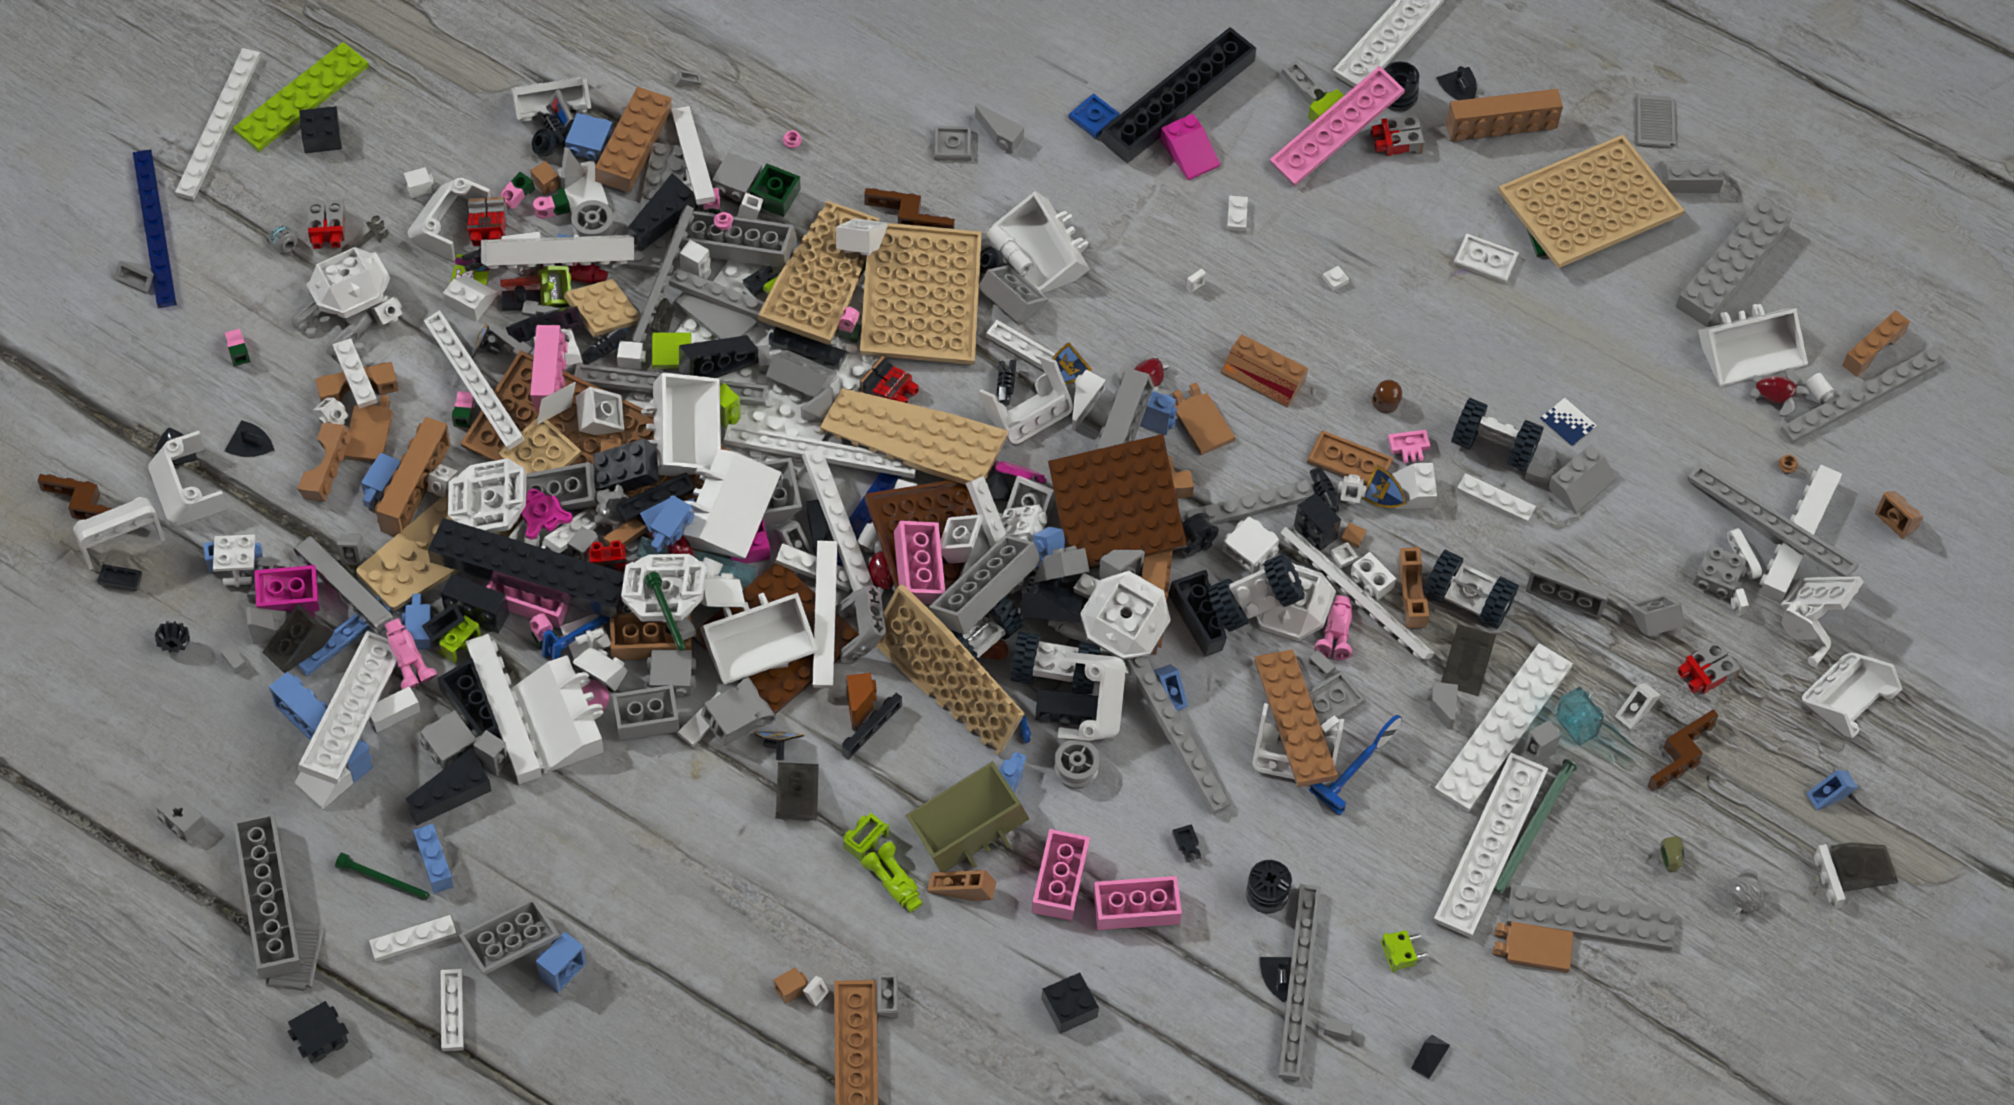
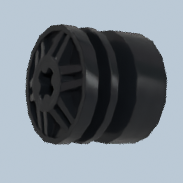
M1397 61L1388 64L1384 70L1405 89V93L1388 108L1396 111L1408 110L1418 100L1419 72L1414 65L1408 62Z
M1272 859L1256 863L1250 871L1246 888V898L1250 906L1256 911L1265 914L1276 913L1282 910L1287 904L1292 884V876L1289 869L1281 862Z

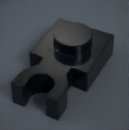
M769 266L762 274L756 271L743 279V285L753 296H756L764 291L763 286L779 275L777 273L769 275L773 272V268Z
M1192 824L1173 829L1172 835L1178 850L1185 851V862H1190L1189 854L1191 853L1195 854L1196 859H1201V853L1195 847L1198 846L1199 841Z

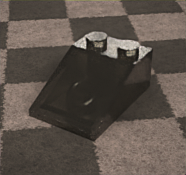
M298 604L262 653L282 672L286 673L322 649L334 631L314 612Z
M1458 624L1441 683L1458 685V691L1479 696L1496 635Z
M778 762L775 819L817 820L819 764Z
M1855 842L1831 845L1829 853L1843 892L1898 883L1886 845Z

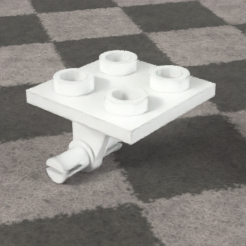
M255 534L215 536L213 571H232L234 578H223V586L235 585V587H240V585H252V576L240 577L238 570L254 569Z
M595 613L560 626L563 636L565 637L599 617V615ZM602 625L593 631L588 630L586 634L575 637L576 641L568 645L573 659H576L589 647L595 650L598 647L605 650L611 647V642Z

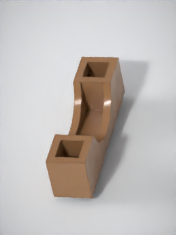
M1895 310L1847 353L1842 366L1858 377L1870 366L1871 362L1889 343H1896L1906 333L1910 321Z
M383 362L378 365L363 367L372 389L379 395L399 391L392 362ZM343 371L315 378L321 402L325 398H335L342 403L344 395L350 390Z
M323 422L317 440L325 450V457L319 466L303 473L297 489L304 499L325 502L331 492L334 478L338 474L340 462L344 459V452L350 443L351 435L345 425Z
M1420 547L1400 548L1397 561L1407 629L1426 628L1429 610L1427 599L1424 598L1422 589Z

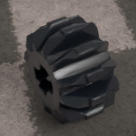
M166 621L165 624H160L155 632L156 646L161 647L162 651L168 650L169 653L171 651L178 653L179 650H185L190 642L188 627H184L183 623L177 624L176 621L173 623Z

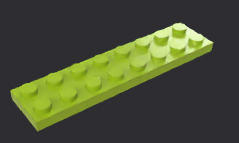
M342 42L233 127L234 132L256 151H262L300 121L299 110L317 108L367 69L369 62L346 43Z

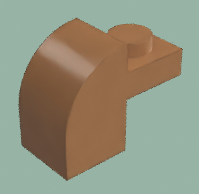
M1168 456L1177 498L1193 497L1194 485L1190 470L1175 472L1172 457Z

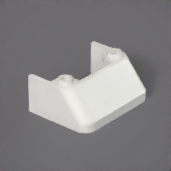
M578 77L511 88L517 120L521 119V122L532 120V116L538 115L539 111L544 114L549 113L546 106L549 105L552 96L558 89L561 91L569 110H576V113L586 112L587 108H591L587 78Z
M457 178L439 186L408 230V238L411 243L453 262L456 259L453 242L438 235L441 231L439 221L457 196L467 200L485 197L486 202L487 197H491L490 189L465 178Z
M1043 355L1039 356L1045 374L1036 380L1035 388L1038 394L1007 411L1005 405L998 402L996 395L982 389L978 391L991 421L996 427L1008 430L1006 439L1009 442L1019 444L1072 412L1073 403L1056 360Z
M200 431L167 441L148 465L166 519L173 526H179L227 510L222 491L202 497L201 491L196 487L182 489L172 460L205 450Z
M142 497L86 520H80L73 528L89 570L93 569L86 548L153 522L161 542L165 540L154 507L149 499Z
M1066 652L1065 662L1085 664L1087 678L1092 681H1100L1096 720L1082 722L1079 729L1059 727L1058 738L1091 741L1116 736L1119 733L1126 671L1124 660L1113 656Z
M1264 703L1253 756V767L1261 773L1295 779L1282 741L1278 740L1279 732L1274 724L1265 722L1268 704ZM1340 719L1337 737L1324 736L1334 766L1336 764L1344 719ZM1331 781L1323 782L1322 784L1326 785Z

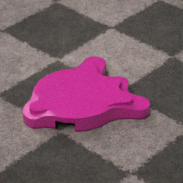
M1004 460L995 461L994 465L997 471L1021 476L1029 480L1032 479V476H1035L1034 480L1036 482L1044 484L1047 481L1045 475L1032 469Z
M530 489L527 492L526 506L521 512L524 522L527 524V539H535L542 528L552 532L557 525L569 524L573 521L572 514L561 508L560 502L554 495L552 497L545 495L544 492H540L537 489Z

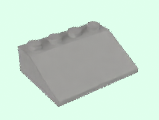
M535 897L459 934L464 951L472 964L485 975L559 938L560 935Z

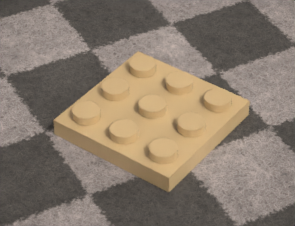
M614 279L567 291L564 295L565 300L570 306L578 305L584 325L593 337L610 333L618 328L624 329L638 324L641 316Z
M538 417L521 432L525 439L523 442L511 450H508L505 446L498 453L502 459L508 458L524 467L526 474L570 466L582 455L581 450L548 420L537 425Z

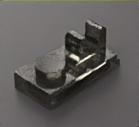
M663 298L657 310H655L656 313L651 314L654 316L650 328L653 333H668L675 312V308L668 299Z

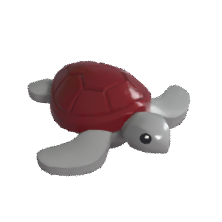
M1146 354L1145 361L1138 364L1134 370L1149 374L1154 385L1153 390L1170 396L1171 392L1169 390L1157 387L1163 382L1164 370L1169 368L1170 362H1161L1158 358H1154L1152 354ZM1122 369L1118 372L1119 380L1122 373H1125Z
M1785 369L1786 377L1769 376L1762 379L1760 376L1754 375L1753 382L1756 384L1757 389L1751 392L1750 397L1756 399L1762 395L1771 402H1783L1784 406L1779 412L1781 417L1788 416L1794 410L1793 396L1803 398L1809 395V390L1806 387L1796 386L1798 377L1791 369Z
M878 540L874 545L875 555L864 558L872 582L877 586L882 596L885 590L891 588L895 592L896 588Z

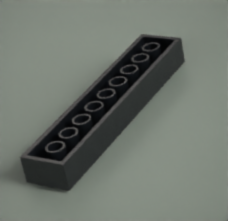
M1229 27L1106 125L1102 130V143L1129 163L1160 138L1162 127L1189 115L1255 61L1256 47Z
M446 518L442 519L428 548L430 563L616 620L624 605L621 597L625 574L623 572Z

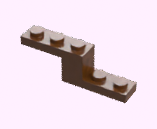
M876 188L865 189L864 205L898 209V224L955 229V219L920 214L921 195L885 191Z
M40 474L37 481L41 491L72 496L68 506L72 518L86 520L112 509L104 505H97L100 492L97 484L93 482L76 481L73 478L65 479L52 474Z
M1714 709L1666 739L1663 748L1675 762L1651 776L1647 786L1652 792L1658 788L1663 789L1669 784L1670 780L1673 778L1679 779L1687 769H1694L1701 763L1700 759L1703 752L1693 741L1705 730L1708 732L1716 726L1718 714Z

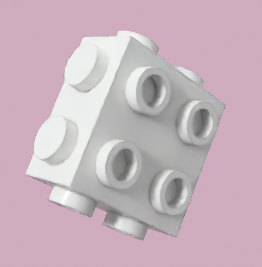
M1040 505L1005 509L1001 521L1007 535L1034 542L1033 534L1044 529L1047 523V515L1043 512Z
M1250 516L1245 521L1241 520L1232 533H1228L1222 541V551L1251 574L1257 569L1260 570V567L1264 566L1265 561L1269 557H1274L1279 550V539L1276 534L1271 531L1269 532L1259 521L1252 519Z

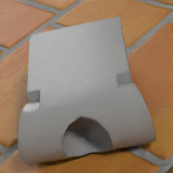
M749 677L743 679L737 687H733L705 702L701 716L723 747L752 731L755 727L768 725L776 719L775 713L759 696L757 688Z

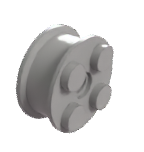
M589 200L580 203L572 212L571 220L574 235L579 237L612 235L614 231L613 213L607 204L597 200Z
M1072 739L1064 742L1055 754L1054 771L1057 778L1063 784L1073 788H1081L1091 784L1099 772V753L1094 745L1085 740Z

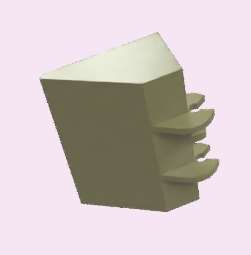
M993 761L906 814L907 819L940 872L949 870L966 858L972 867L976 868L977 865L971 855L982 848L985 849L986 853L990 852L991 849L988 845L999 838L1002 839L1007 848L1011 845L1005 834L1029 820L1022 804Z

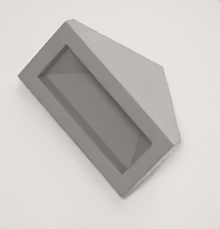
M566 147L564 148L561 171V186L564 189L586 175L570 149Z
M121 260L118 263L114 279L148 293L154 274L147 265Z
M830 386L801 407V418L808 421L823 422L833 405V388Z

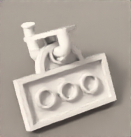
M1860 576L1800 578L1781 603L1783 609L1786 610L1781 621L1786 632L1794 639L1816 640L1820 646L1816 653L1808 658L1810 666L1817 667L1831 647V640L1818 619L1828 610H1844L1849 605L1853 596L1864 583Z

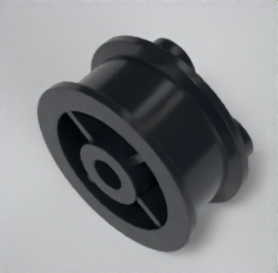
M1207 513L1195 514L1182 523L1187 547L1182 548V553L1191 557L1201 550H1208L1213 545L1212 542L1218 535L1219 529L1216 525L1210 523Z

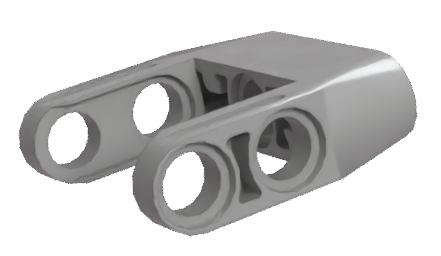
M313 300L293 318L292 326L299 331L305 330L326 312L320 311ZM364 310L348 318L339 317L338 314H330L347 328L330 341V345L327 348L329 356L334 359L337 358L333 344L350 338L354 344L372 324L371 317Z
M869 585L854 591L835 606L836 615L843 619L852 618L857 614L859 636L843 647L840 652L841 662L852 664L874 649L886 633L881 593L877 587Z

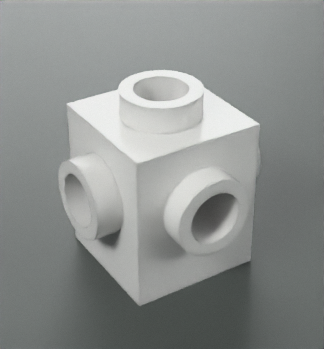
M384 295L381 303L369 308L377 324L381 325L391 324L399 319V315L403 314L400 309L402 306L399 300L392 296Z
M325 398L313 409L321 425L323 422L343 425L344 419L349 416L345 412V406L335 398Z
M440 464L427 476V491L445 498L449 492V481L454 477L457 478L458 471Z
M1352 474L1348 477L1344 476V481H1340L1338 493H1341L1340 500L1349 504L1360 503L1361 497H1365L1367 486L1363 485L1364 479H1360V476ZM1349 486L1356 488L1354 490L1349 489Z

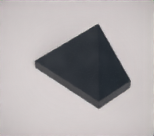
M998 472L986 478L993 501H1009L1012 492L1003 473Z
M454 603L426 622L422 627L433 643L466 619Z
M1431 1035L1424 1042L1411 1069L1430 1079L1449 1049L1450 1044Z

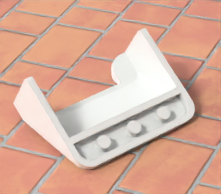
M1848 653L1842 656L1803 694L1802 700L1805 705L1841 734L1853 738L1859 732L1858 724L1853 721L1879 696L1889 700L1894 698L1903 688L1893 664L1857 653Z

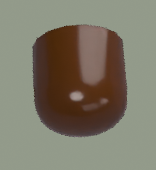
M1394 380L1380 382L1372 396L1373 406L1382 413L1394 412L1402 399L1403 391L1401 386Z

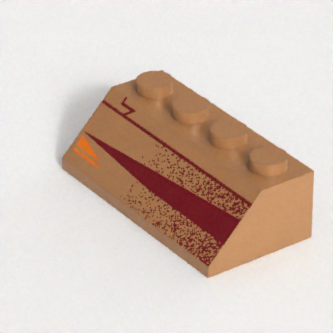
M1243 334L1239 336L1232 346L1221 370V374L1287 408L1305 383L1308 372L1307 367Z

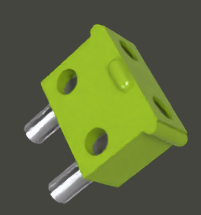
M1407 930L1383 934L1380 943L1393 973L1399 969L1415 966L1417 960L1428 958L1427 951L1415 953L1411 941L1421 939L1419 932L1408 935Z

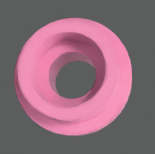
M794 130L788 131L783 137V143L788 148H797L802 142L800 134Z
M722 212L715 216L714 224L718 229L727 230L732 226L733 217L731 214Z

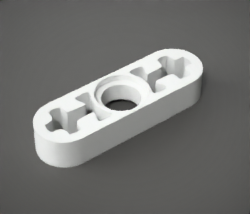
M1737 528L1728 531L1727 538L1734 553L1747 559L1744 566L1747 567L1746 575L1748 578L1753 580L1761 577V566L1741 530Z

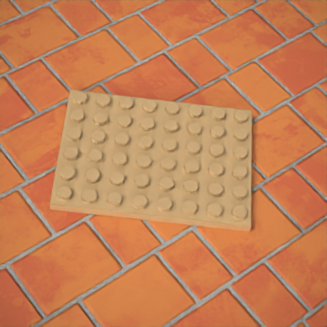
M1624 135L1498 187L1499 194L1557 268H1561L1683 216L1685 211Z
M888 223L879 249L872 252L871 255H866L859 355H882L892 358L974 365L982 232Z

